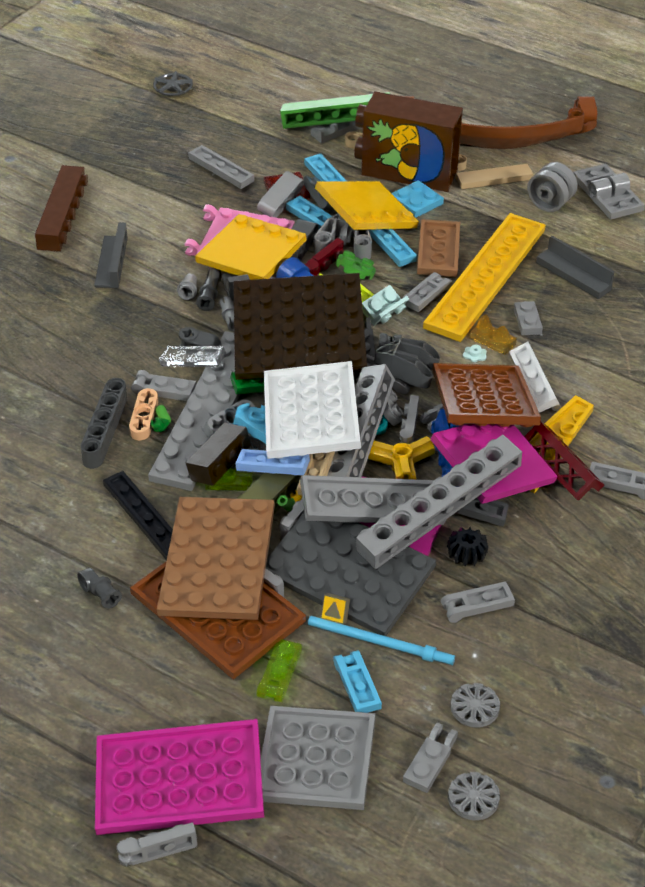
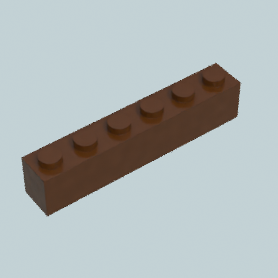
M61 166L35 232L37 250L60 252L63 244H66L67 232L71 231V222L75 220L76 209H79L80 197H83L84 186L88 184V175H85L84 167Z

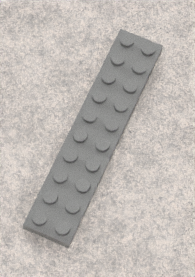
M225 331L221 337V345L213 357L210 358L148 474L150 482L189 491L193 490L196 482L190 479L185 462L209 439L203 429L209 418L237 403L241 395L235 393L230 380L231 372H235L233 332Z

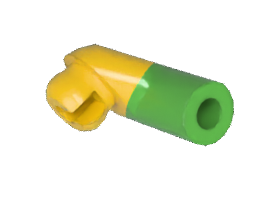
M295 490L296 494L291 493L290 498L281 495L277 503L285 510L291 512L294 504L302 499V495H298L297 490Z

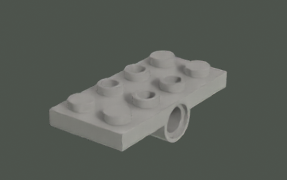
M606 163L573 171L577 184L610 220L644 211L645 204L630 190V180L626 173L616 175Z

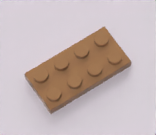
M421 219L417 274L429 276L436 272L445 277H457L460 222Z

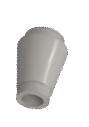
M187 274L177 286V293L182 299L190 300L197 294V277L194 274Z

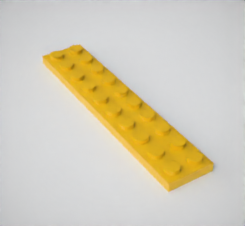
M509 213L425 319L423 329L461 342L544 233L546 224Z

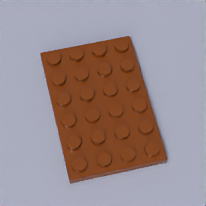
M433 363V374L448 423L458 426L465 423H473L477 426L497 424L502 427L510 425H520L522 427L540 425V413L519 365Z
M166 562L130 587L131 594L157 616V605ZM265 582L263 583L258 620L158 616L233 680L306 622V615Z

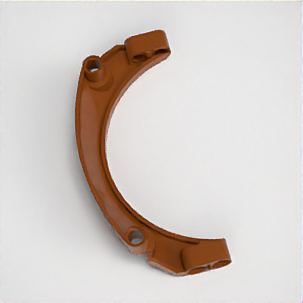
M577 96L574 107L568 111V117L565 120L552 123L510 127L462 123L460 143L479 148L514 149L591 131L597 125L595 97Z

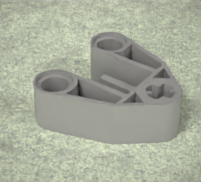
M338 213L328 218L314 236V254H317L334 241L336 236H339L344 241L343 245H346L347 242L350 243L351 237H354L355 257L371 259L372 239L369 230H353Z

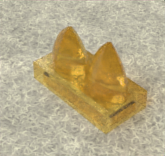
M487 314L478 320L477 326L470 332L469 339L503 355H506L517 342V338L510 335L505 326H501L498 329L493 327Z

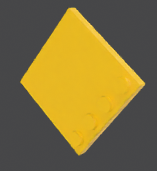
M317 181L315 189L353 230L411 229L418 227L419 221L413 216V213L408 211L380 181Z
M238 214L195 255L196 263L237 276L248 274L250 280L270 279L279 266L307 240L306 234Z

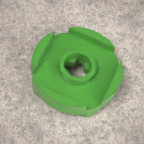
M347 250L338 256L335 263L338 268L341 264L344 267L343 271L347 274L359 273L360 279H365L366 276H369V280H372L376 272L372 260L368 258L360 259L355 257L354 253Z

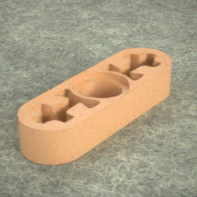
M147 388L138 393L129 424L130 436L134 440L141 441L150 436L152 429L151 421H154L155 408L158 406V394L154 389ZM142 412L149 413L147 416H140L138 414Z

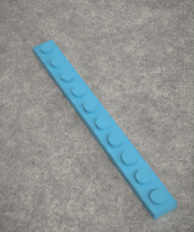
M321 153L304 158V165L319 180L346 181ZM393 229L369 230L370 236L399 267L417 261L415 252Z

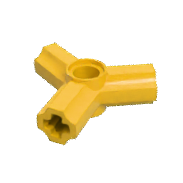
M427 436L411 444L397 443L394 446L374 440L368 459L391 465L395 473V479L416 480L414 463L435 454V447Z

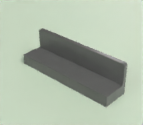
M118 222L116 236H104L95 279L96 288H119L128 240L126 223Z
M554 236L549 238L548 249L537 256L536 263L597 299H600L612 289L613 270Z

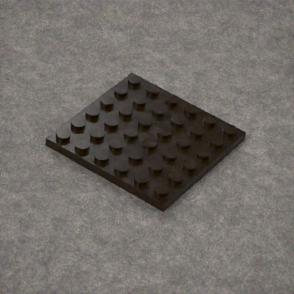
M349 273L234 281L235 379L264 378V371L347 361H352L353 372H361L363 367H367L360 274Z

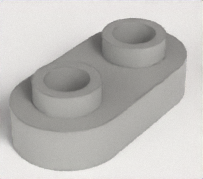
M391 389L383 414L391 425L396 426L402 421L403 411L396 402L398 400L397 395Z

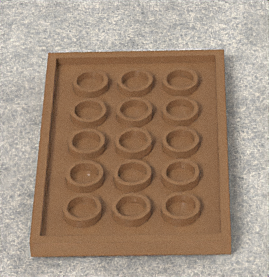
M179 497L157 605L158 616L258 620L275 508L274 500Z

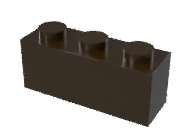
M223 423L185 462L190 479L194 482L214 486L237 461L241 450L248 449L251 446L247 428Z

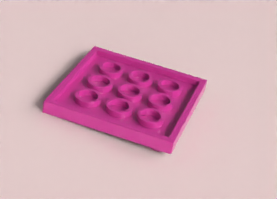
M470 423L435 432L431 437V441L452 467L463 463L473 452L480 451L486 447L489 441L497 439L501 435L507 437L522 451L521 466L479 495L477 499L481 504L555 483L558 477L515 425L502 427L497 424L477 426Z

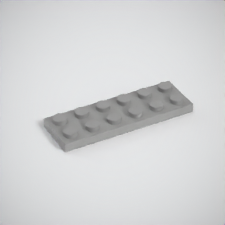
M302 475L300 485L306 521L377 523L382 516L389 515L399 504L409 501L419 490H424L430 486L434 480Z

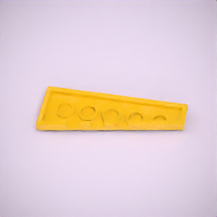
M575 395L544 424L549 426L569 446L593 412L594 405ZM537 433L530 443L533 446L541 445L542 436ZM546 449V460H555V449ZM539 488L529 491L535 494Z

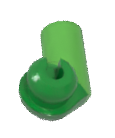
M159 405L155 408L158 417L155 418V422L151 421V427L155 432H163L171 423V418L165 406Z

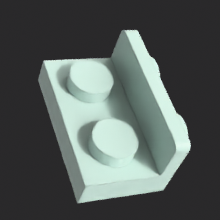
M389 285L362 302V310L366 317H371L373 326L379 322L384 324L392 318L391 314L394 312L399 314L406 308L405 304L409 297L405 296L401 299L392 286Z

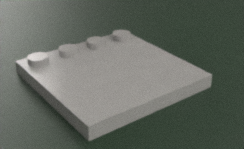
M270 706L261 754L263 802L364 810L376 721L375 713Z

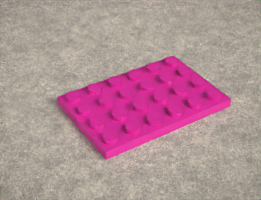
M258 719L97 736L96 835L170 828L192 822L194 825L264 818Z

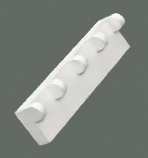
M527 341L509 351L515 365L520 367L539 413L549 408H552L553 411H558L561 405L529 342Z

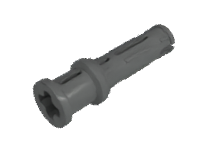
M209 267L205 284L200 287V296L196 301L199 309L210 311L214 308V299L218 294L216 286L221 270Z

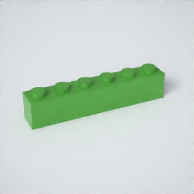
M373 94L285 103L280 110L283 129L355 121L358 106L360 104L367 105Z

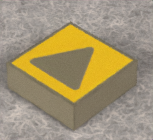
M330 593L324 594L321 618L340 624L347 623L350 598Z

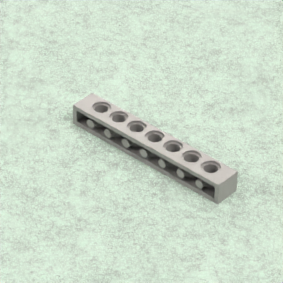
M386 364L362 368L355 387L361 448L350 451H335L327 476L362 477L395 381Z
M504 435L497 439H492L487 443L486 447L478 452H473L466 461L455 465L443 477L436 478L426 489L419 490L409 501L399 504L393 512L387 516H382L369 529L362 530L356 537L357 552L376 570L519 468L522 462V451Z

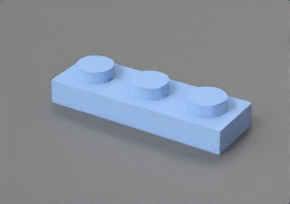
M242 449L235 464L237 471L304 475L310 458L309 454L304 456L267 459V452L265 450Z

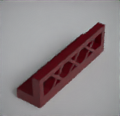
M540 421V425H534L524 436L529 443L537 433L542 436L541 445H532V447L558 476L559 482L578 501L591 488L599 492L605 486L557 434ZM546 449H555V460L545 459ZM560 464H569L568 475L559 474ZM582 478L586 483L576 492L573 488L574 479Z

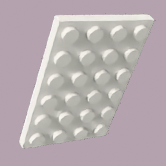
M352 361L264 371L267 459L342 450L350 451L361 448Z

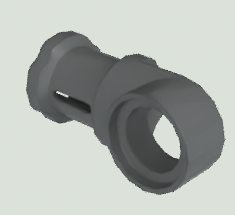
M90 567L77 573L82 589L85 592L91 591L93 595L98 596L104 608H113L122 599L121 592L113 588L108 577H99Z

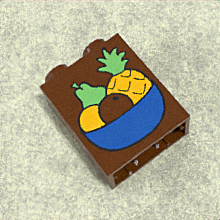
M374 91L367 105L360 104L358 106L355 118L356 127L363 128V137H358L354 150L355 159L362 160L361 175L404 184H411L419 180L431 189L448 192L458 172L463 108Z

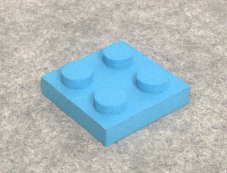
M419 180L391 193L408 211L413 213L415 218L442 205L444 202V197Z

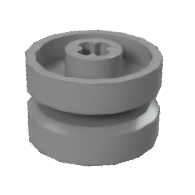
M550 162L531 177L527 190L530 199L539 209L546 212H555L575 195L578 184L572 170L566 165L559 162Z

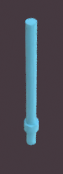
M310 616L308 620L309 626L421 656L422 660L433 662L435 660L449 665H453L455 661V655L437 651L436 647L419 646L315 616Z

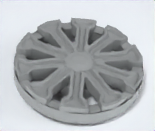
M464 684L453 693L450 708L453 716L460 723L475 728L485 727L493 723L498 717L500 700L496 693L490 687H485L484 684ZM476 717H480L481 721H477Z
M479 772L463 773L458 775L450 784L448 802L452 810L465 819H486L494 814L499 806V788L494 783V780L487 775H481ZM478 780L482 781L479 786H477ZM458 801H463L461 804L456 805L455 803ZM467 807L471 808L468 812L465 811ZM480 808L482 813H478L476 809Z

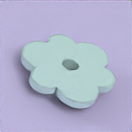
M472 345L465 348L463 357L470 359L471 362L486 360L487 351L486 349H481L479 345Z

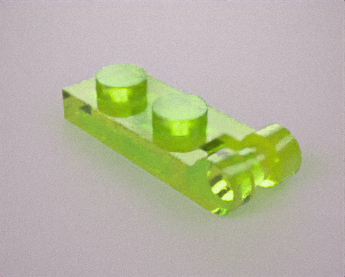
M282 639L275 644L262 680L258 684L256 697L265 699L267 696L274 698L276 702H283L302 651V644Z

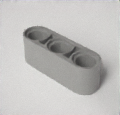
M287 170L262 197L257 205V210L264 215L277 218L286 208V203L293 200L301 191L304 180Z

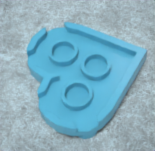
M250 403L241 404L236 410L233 424L246 427L248 433L253 438L259 439L266 444L265 406L261 405V408L249 407Z

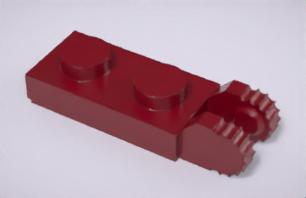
M336 238L305 264L313 276H318L320 272L327 270L337 260L338 256L343 254L344 241Z

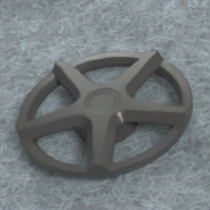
M177 71L155 77L153 82L154 89L166 96L185 94L193 86V80L190 77ZM178 77L184 78L186 80H178ZM158 82L166 84L159 89L156 86ZM182 84H190L189 88L185 91L180 88ZM165 90H168V91H171V92L177 91L178 93H166V92H163V91H165Z

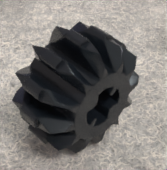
M471 526L468 530L460 527L458 531H453L447 541L449 558H453L455 564L462 562L465 567L470 563L475 567L477 562H483L486 553H488L486 535H481L480 529L473 531Z

